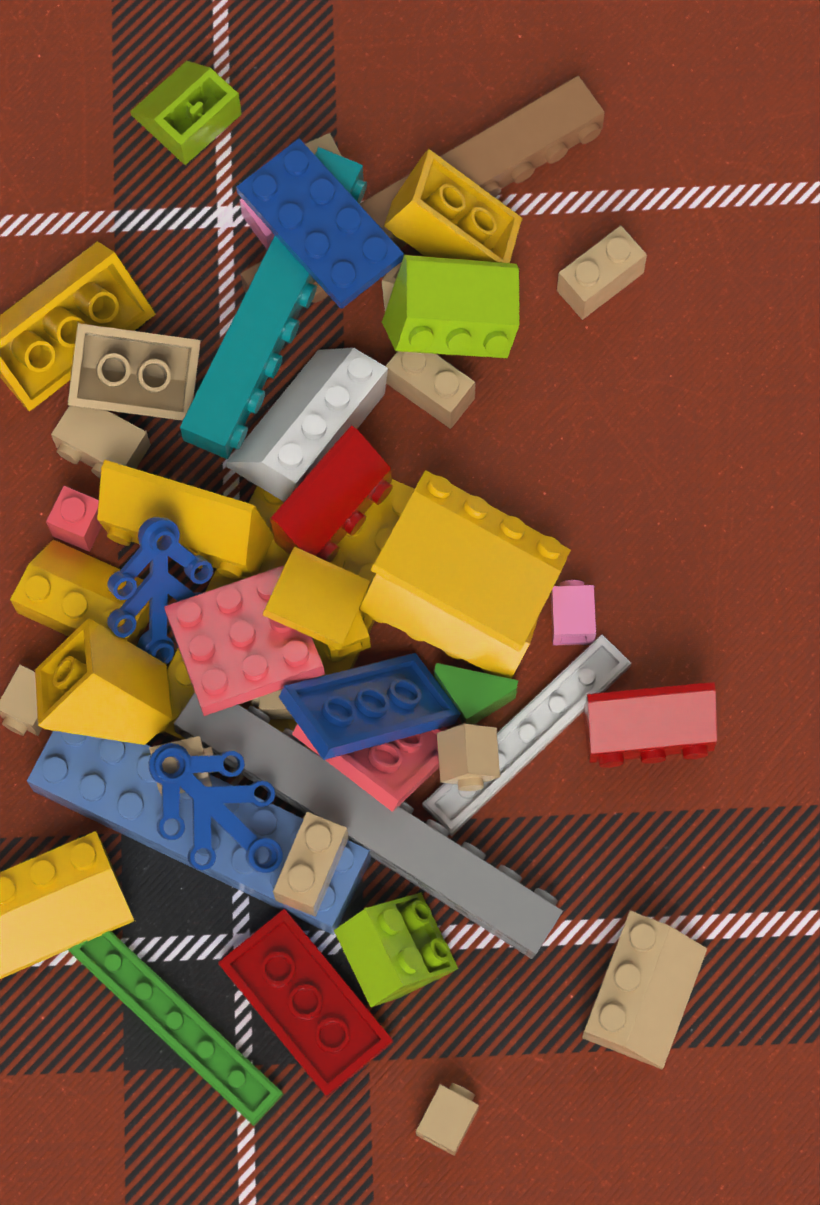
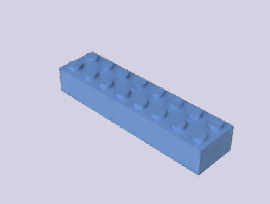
M59 731L52 732L27 779L33 792L192 867L188 861V852L193 846V799L186 792L180 794L179 816L185 823L183 835L176 840L162 838L157 831V822L162 817V796L158 790L157 782L149 772L148 766L151 756L149 748L151 746ZM210 775L212 786H233ZM254 796L255 799L259 802L265 801L261 798ZM223 803L258 838H269L276 841L282 849V862L276 870L269 873L253 870L247 864L245 858L246 851L211 818V847L216 853V860L211 868L196 870L280 910L285 909L290 915L334 935V930L338 928L371 861L370 850L349 840L347 841L318 913L314 917L277 902L273 894L303 818L273 804L258 807L251 803ZM170 818L164 823V831L168 835L175 834L178 830V823L175 819ZM263 846L256 850V860L259 863H264L268 860L269 851ZM204 848L197 850L195 853L197 864L204 865L209 859L208 851Z

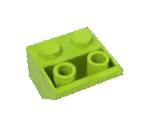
M190 61L183 63L130 111L131 115L184 165L188 164L242 114L239 93L212 68Z
M421 893L365 908L334 930L370 1007L401 998L458 969L450 948L445 942L431 910Z

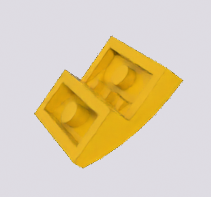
M294 546L262 615L340 650L371 581Z

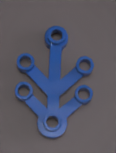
M152 517L146 520L138 531L140 548L124 567L112 574L108 580L107 587L117 599L126 600V602L120 609L114 610L109 615L107 625L118 637L124 638L131 635L137 625L135 616L150 600L149 630L140 637L137 647L163 663L168 664L174 656V643L167 636V616L164 606H167L168 594L178 602L202 594L199 592L194 593L168 572V556L182 565L185 574L196 584H203L211 578L213 566L203 556L192 554L179 543L180 532L172 520L164 517ZM150 563L149 575L137 587L134 579ZM203 565L201 571L199 573L194 574L195 570L199 566ZM127 581L126 585L118 590V586L122 582ZM126 619L122 626L117 627L121 620Z
M164 744L153 751L148 765L152 778L162 785V817L157 822L159 835L164 839L176 840L185 831V823L179 816L181 787L193 799V846L188 852V861L192 867L199 870H207L215 863L216 853L211 847L212 818L246 851L245 858L250 868L261 873H269L276 870L283 858L280 845L269 838H258L223 804L251 803L258 807H265L270 805L275 798L274 787L267 781H255L247 786L205 787L192 773L219 771L224 776L235 777L244 769L245 762L242 755L236 751H225L219 756H190L187 750L178 744ZM230 755L234 756L238 763L237 768L233 772L226 771L223 766L224 759ZM167 757H173L177 762V769L171 774L166 773L162 766L163 761ZM261 785L266 787L268 791V796L263 802L257 801L254 797L255 789ZM170 818L175 819L178 823V830L173 835H168L164 831V823ZM264 846L269 851V858L266 862L259 863L255 858V853L258 848ZM201 848L206 849L209 853V859L204 865H199L195 861V853Z

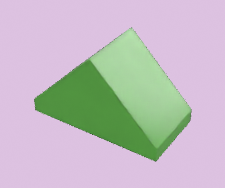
M436 663L434 670L435 679L461 713L459 719L462 724L474 725L516 699L518 680Z

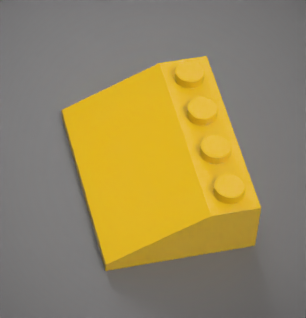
M425 470L371 571L520 652L563 569L571 549L561 545L555 538L545 536L525 525L517 517L509 516L490 506L484 499L472 496L452 485L446 478L436 476Z

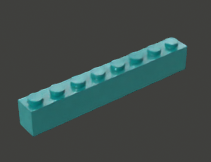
M318 147L315 156L360 204L367 188V182L364 181L363 165ZM274 236L180 426L183 441L225 459L229 458L233 448L239 450L248 431V427L244 425L251 412L256 414L259 411L265 397V391L262 390L268 377L273 379L276 376L283 358L279 354L285 342L291 343L295 338L300 324L297 317L302 307L308 308L311 305L317 286L314 285V278L276 236Z

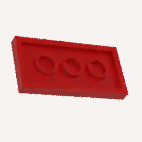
M285 909L218 962L221 969L326 1098L394 1043L393 1039Z

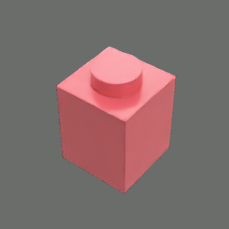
M63 486L46 521L52 536L90 552L102 527L97 520L99 500Z

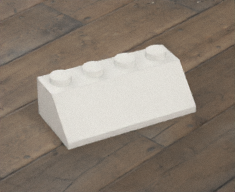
M355 348L318 350L244 440L240 449L236 450L226 462V467L285 502L351 425L357 429L385 394L388 368Z

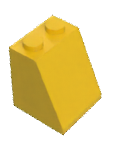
M90 618L83 622L35 669L38 726L44 729L146 745L157 733H162L172 720L166 664L127 640L116 636L112 631Z

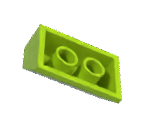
M404 255L382 320V324L395 351L508 358L519 328V267L517 264Z

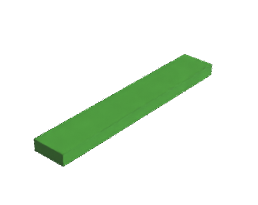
M111 931L68 949L80 963L253 1126L284 1095L282 1091Z

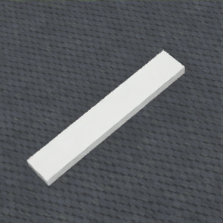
M601 635L497 733L500 778L484 782V788L475 791H460L457 784L444 783L422 803V807L440 825L445 827L451 836L455 834L584 711L587 694L603 693L631 667V662L610 641Z

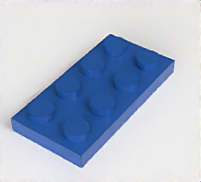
M300 138L236 186L237 194L340 309L344 308L403 260L404 253Z
M416 653L285 685L279 695L282 703L323 760L454 725L461 714Z

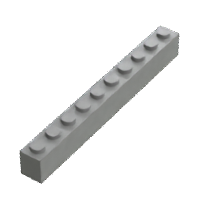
M193 694L174 723L176 733L185 739L200 736L203 747H212L214 756H219L225 751L240 753L245 762L244 769L240 774L253 782H269L274 787L276 797L305 815L306 812L347 827L348 840L370 850L372 858L529 958L533 959L563 912V910L556 907L558 900L540 888H536L534 892L520 884L522 878L508 867L500 865L496 869L485 862L484 858L486 855L475 846L464 842L462 846L448 838L450 832L439 823L431 819L424 823L411 815L414 809L403 801L392 812L326 760H323L322 757L304 747L305 744L292 735V730L285 728L281 732L268 724L271 719L261 710L253 706H249L246 710L240 705H235L203 716L196 694ZM234 756L226 757L223 762L234 770L237 768L238 763Z

